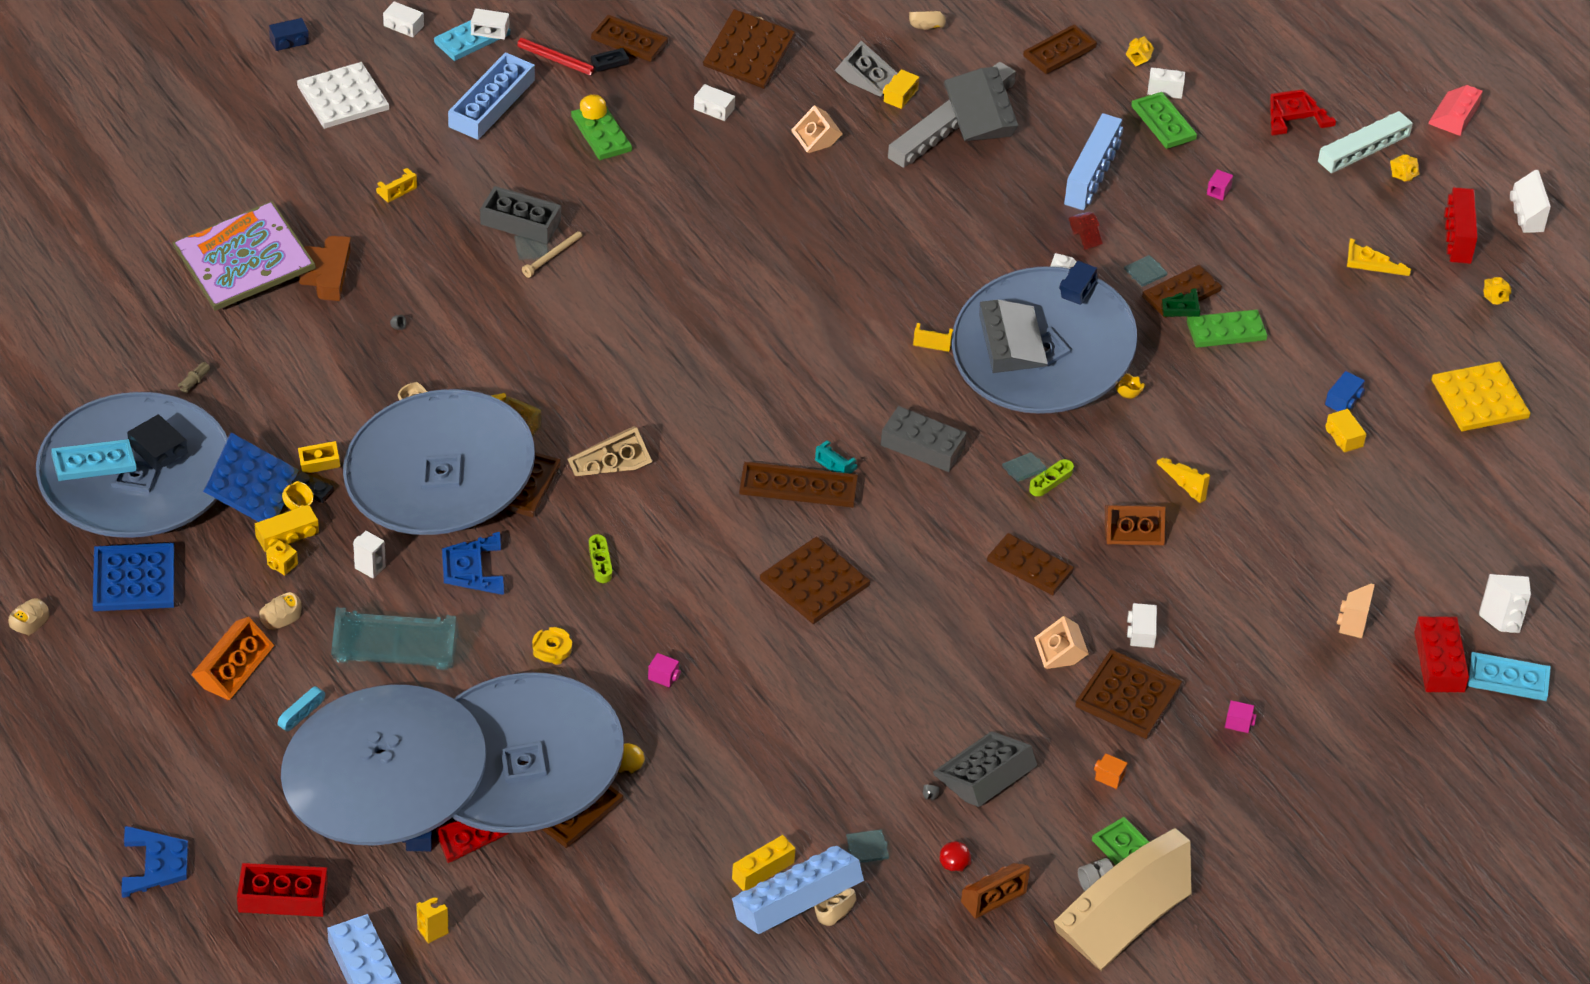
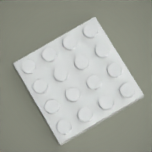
M362 62L297 80L298 88L324 129L389 110L387 100Z

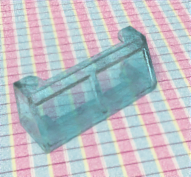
M336 607L331 655L337 662H348V660L436 666L437 669L447 670L448 667H453L459 628L457 617L446 615V619L442 621L441 617L425 619L358 614L357 611H353L352 615L351 612H346V608Z

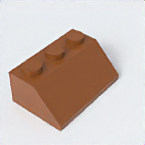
M1105 505L1106 544L1164 545V506Z
M1013 863L1000 868L991 875L984 876L974 884H968L962 889V904L976 919L1027 892L1030 867L1025 864Z

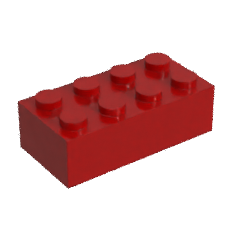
M1453 187L1452 193L1448 194V207H1445L1444 218H1447L1445 230H1448L1446 232V242L1449 243L1447 244L1446 254L1449 255L1450 262L1471 264L1478 238L1474 189Z
M1418 616L1414 633L1425 692H1465L1469 675L1457 617Z
M242 863L237 892L238 912L323 917L328 886L327 867Z

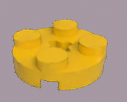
M549 627V630L546 631L542 629L533 637V655L544 662L555 665L561 664L571 654L572 640L569 638V634L561 628ZM552 643L556 644L555 647H550L549 645H552Z

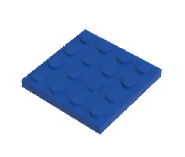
M231 433L203 492L260 522L280 514L284 505L282 499L283 490L288 485H291L299 470Z
M174 543L94 546L93 611L174 608Z

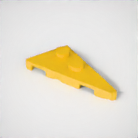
M1350 238L1347 267L1410 276L1411 268L1402 263L1397 265L1389 261L1390 257L1374 251L1368 246L1363 248L1355 244V240Z
M1167 458L1157 460V464L1179 486H1182L1192 498L1196 499L1199 503L1206 500L1210 480L1208 473L1201 475L1197 469H1191L1189 466L1181 463L1172 464L1171 460Z

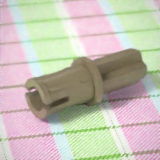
M202 362L196 369L189 371L188 376L178 384L180 390L187 393L195 384H199L201 378L210 371L209 364Z

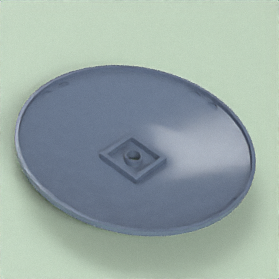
M1034 267L1005 274L975 292L958 314L952 333V351L955 364L961 376L974 391L990 402L1004 408L1025 413H1055L1084 406L1100 398L1115 387L1126 374L1133 361L1137 346V329L1135 319L1128 304L1114 288L1100 279L1096 281L1081 305L1061 298L1059 286L1061 281L1068 276L1069 268ZM1003 300L1034 306L1043 347L1049 348L1048 351H1045L1048 366L992 373L979 317L980 302Z
M448 389L429 391L399 400L370 418L353 437L347 449L343 464V477L346 490L353 504L373 522L385 528L408 534H445L475 526L506 508L521 493L530 478L535 460V447L531 431L525 420L516 410L503 401L490 395L469 390ZM439 471H446L443 474H438Z
M130 392L106 396L76 408L63 417L49 431L37 455L36 476L38 486L45 501L55 513L83 530L104 536L127 538L161 534L193 521L218 500L203 492L228 438L220 424L209 413L184 399L151 392ZM157 414L163 417L187 440L188 453L157 471L132 449L136 463L135 472L58 481L51 455L52 448L127 440L128 431ZM135 473L140 474V475L137 476V477H133V476H132V475H134Z
M548 673L511 674L482 682L454 698L476 719L481 728L486 747V764L481 782L467 804L452 817L458 822L480 830L500 833H521L548 828L573 818L590 807L605 793L618 773L624 752L623 731L620 721L611 705L598 692L579 681ZM522 761H528L525 765L519 764Z
M383 685L366 688L342 696L325 705L309 717L297 730L288 744L281 766L282 788L286 801L296 817L304 825L324 837L355 845H385L402 842L441 826L467 804L476 792L485 770V741L481 728L472 714L459 702L441 692L412 685ZM379 750H385L381 754L376 753Z

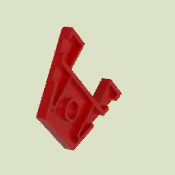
M1303 89L1270 95L1272 136L1287 133L1288 128L1284 121L1314 116L1320 128L1335 126L1336 120L1333 117L1330 118L1324 108L1320 109L1316 105L1317 102Z

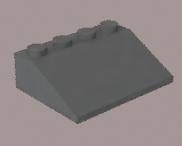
M998 67L980 68L944 81L964 141L1012 136L1018 127V123Z
M1003 300L980 302L979 317L992 373L1048 366L1034 306Z
M991 731L933 771V774L965 802L979 807L995 795L1000 794L1009 785L1014 784L1023 775L1028 774L1037 766L1031 745Z

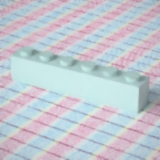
M1400 111L1390 114L1367 127L1350 133L1342 139L1323 146L1319 152L1318 162L1332 174L1410 136L1413 123Z

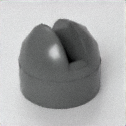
M403 315L393 316L390 320L391 327L396 330H403L406 327V318Z
M923 785L924 798L928 799L931 796V801L935 800L938 797L940 788L933 785Z

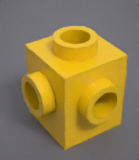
M1145 36L1139 39L1135 38L1129 43L1130 46L1126 56L1135 67L1150 60L1154 47Z
M1401 155L1390 161L1392 177L1402 179L1403 181H1411L1413 177L1420 175L1417 158Z
M1501 277L1485 279L1484 297L1496 305L1509 301V295H1511V286Z
M280 540L266 551L267 565L284 576L298 565L297 551Z

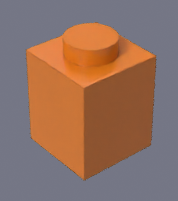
M1105 753L1102 760L1098 759L1095 764V780L1117 789L1125 777L1127 762Z

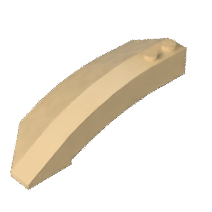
M1174 828L1130 854L1098 879L1054 921L1056 932L1102 971L1151 924L1190 895L1192 896L1190 840Z

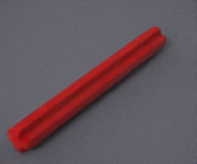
M520 38L517 42L519 48L589 76L594 72V66L525 38Z

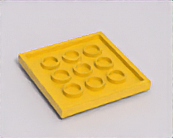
M1500 361L1432 375V382L1461 432L1527 419L1530 416V411Z

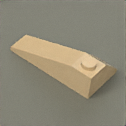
M635 426L567 459L575 476L636 470L652 462L642 437Z

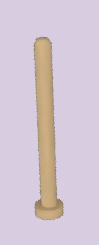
M577 231L531 265L526 264L523 266V274L528 278L533 276L536 269L582 237V232Z

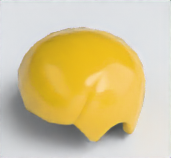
M588 95L580 101V111H582L584 118L590 120L600 119L607 113L606 102L599 95Z
M1126 373L1115 385V388L1123 398L1133 399L1139 396L1145 384L1140 383L1139 377H1133Z
M300 481L288 485L283 490L282 499L290 510L306 505L310 506L313 502L314 495L311 489Z
M630 743L624 744L619 773L622 771L633 773L642 767L645 758L640 747Z

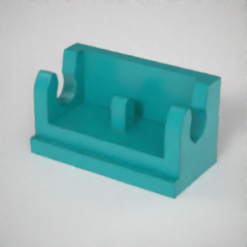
M826 440L816 447L815 461L831 472L851 474L857 469L858 465L855 464L857 460L851 458L848 461L833 451L832 447L829 446L831 444L830 441Z

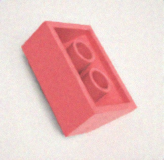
M1465 85L1447 92L1428 124L1461 136L1480 105L1483 91Z

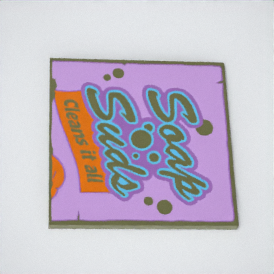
M273 201L172 242L174 249L214 311L316 268L315 263Z

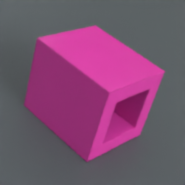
M1217 169L1209 181L1207 195L1223 201L1231 189L1233 175Z
M657 653L648 666V679L670 688L672 683L677 681L680 676L679 661Z
M1231 700L1225 728L1248 733L1250 725L1254 726L1257 715L1253 714L1254 705Z

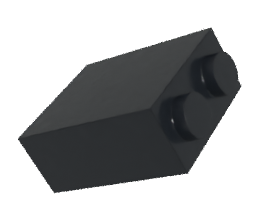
M159 414L127 432L131 448L156 471L188 453L187 440Z

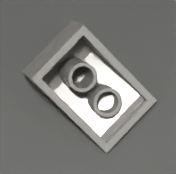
M862 41L856 45L835 69L847 82L880 97L883 94L885 85L891 82L895 74H898Z

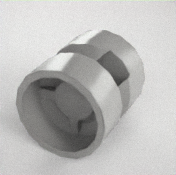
M1104 858L1095 861L1093 865L1087 864L1078 868V878L1084 891L1113 868L1109 859Z

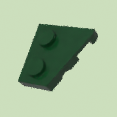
M1197 288L1191 289V292L1185 295L1181 292L1173 297L1162 299L1163 317L1200 316Z

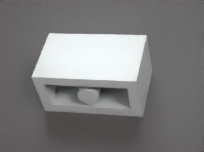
M395 1L383 13L385 27L410 37H414L424 26L423 12Z
M475 8L471 19V35L505 40L509 28V13Z
M1151 68L1147 94L1152 95L1163 92L1166 97L1182 99L1185 72Z
M704 84L694 96V109L725 121L735 109V96Z
M365 531L361 536L356 537L353 542L355 569L374 579L386 567L385 541Z
M1133 603L1132 611H1128L1127 623H1131V626H1128L1127 629L1130 646L1154 648L1157 605Z

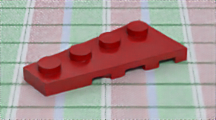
M458 821L436 828V834L447 864L509 834L480 830Z

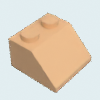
M815 105L791 130L808 153L831 147L843 134L828 113Z
M1368 584L1349 592L1347 600H1342L1340 612L1344 613H1339L1337 624L1340 625L1339 633L1362 638L1375 584Z
M1065 616L1034 637L1046 669L1075 665L1089 654L1079 625Z

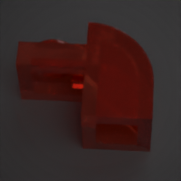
M1088 211L1068 218L1073 234H1080L1084 250L1103 244L1098 230L1100 224L1094 213Z

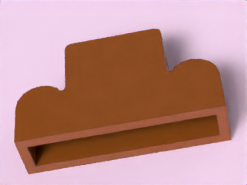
M330 236L325 240V248L304 247L315 263L316 268L299 275V284L316 286L317 296L320 299L340 301L351 253V238Z

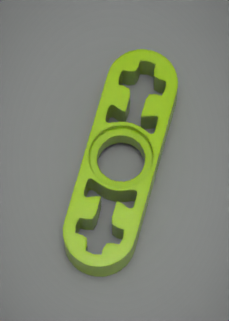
M1063 459L1043 471L1030 481V493L1034 496H1043L1067 480L1073 474V463ZM1047 476H1054L1056 479L1049 480Z
M596 534L589 538V552L596 581L607 583L612 579V565L606 538ZM596 543H599L600 549H597ZM602 556L606 559L604 561H597L595 558ZM601 568H604L605 574H602Z

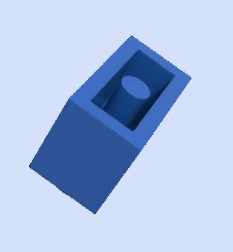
M1345 371L1328 391L1325 405L1336 411L1352 410L1358 398L1361 399L1364 395L1365 389L1363 387L1365 380Z

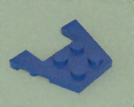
M500 532L493 533V536L488 538L479 537L478 541L468 544L462 542L442 548L444 583L504 595L503 576L483 577L481 566V551L501 550Z
M128 826L125 827V847L146 846L145 875L143 877H122V898L129 897L130 893L146 892L147 888L157 885L163 887L187 880V840Z

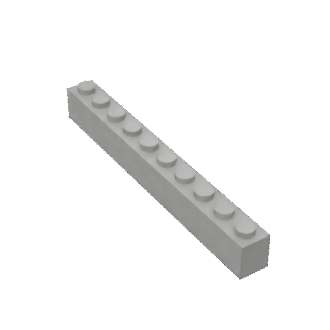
M998 62L993 67H998L1005 90L1015 84L1016 71L1002 62ZM950 99L889 145L888 159L905 168L907 165L912 164L920 155H924L932 146L934 147L941 139L946 138L953 130L958 129L959 124Z

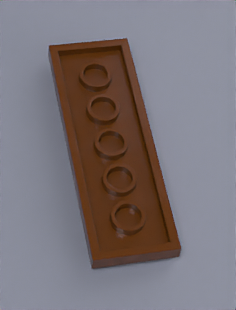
M744 461L739 495L854 508L858 475Z

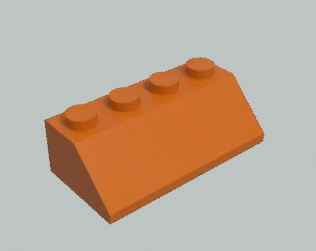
M250 617L237 620L191 675L203 689L230 700L271 651L274 644Z

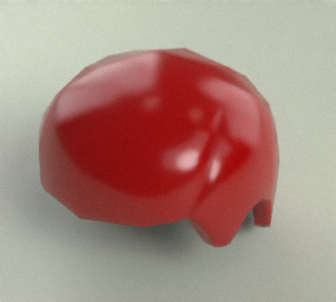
M958 841L949 842L940 850L939 861L944 869L963 871L967 865H971V853L964 843Z

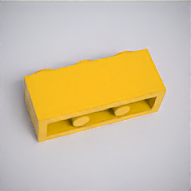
M309 505L255 523V535L264 552L279 540L285 544H290L319 533L318 519Z
M784 835L779 836L733 863V881L743 891L757 886L758 883L767 880L794 864L795 847Z

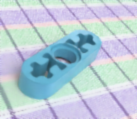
M316 686L312 687L282 713L278 719V726L285 731L292 730L323 702L325 692Z

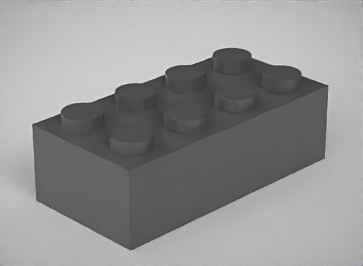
M497 186L493 187L480 208L481 225L548 244L561 222V205Z
M898 406L882 429L881 446L950 472L965 448L967 432Z

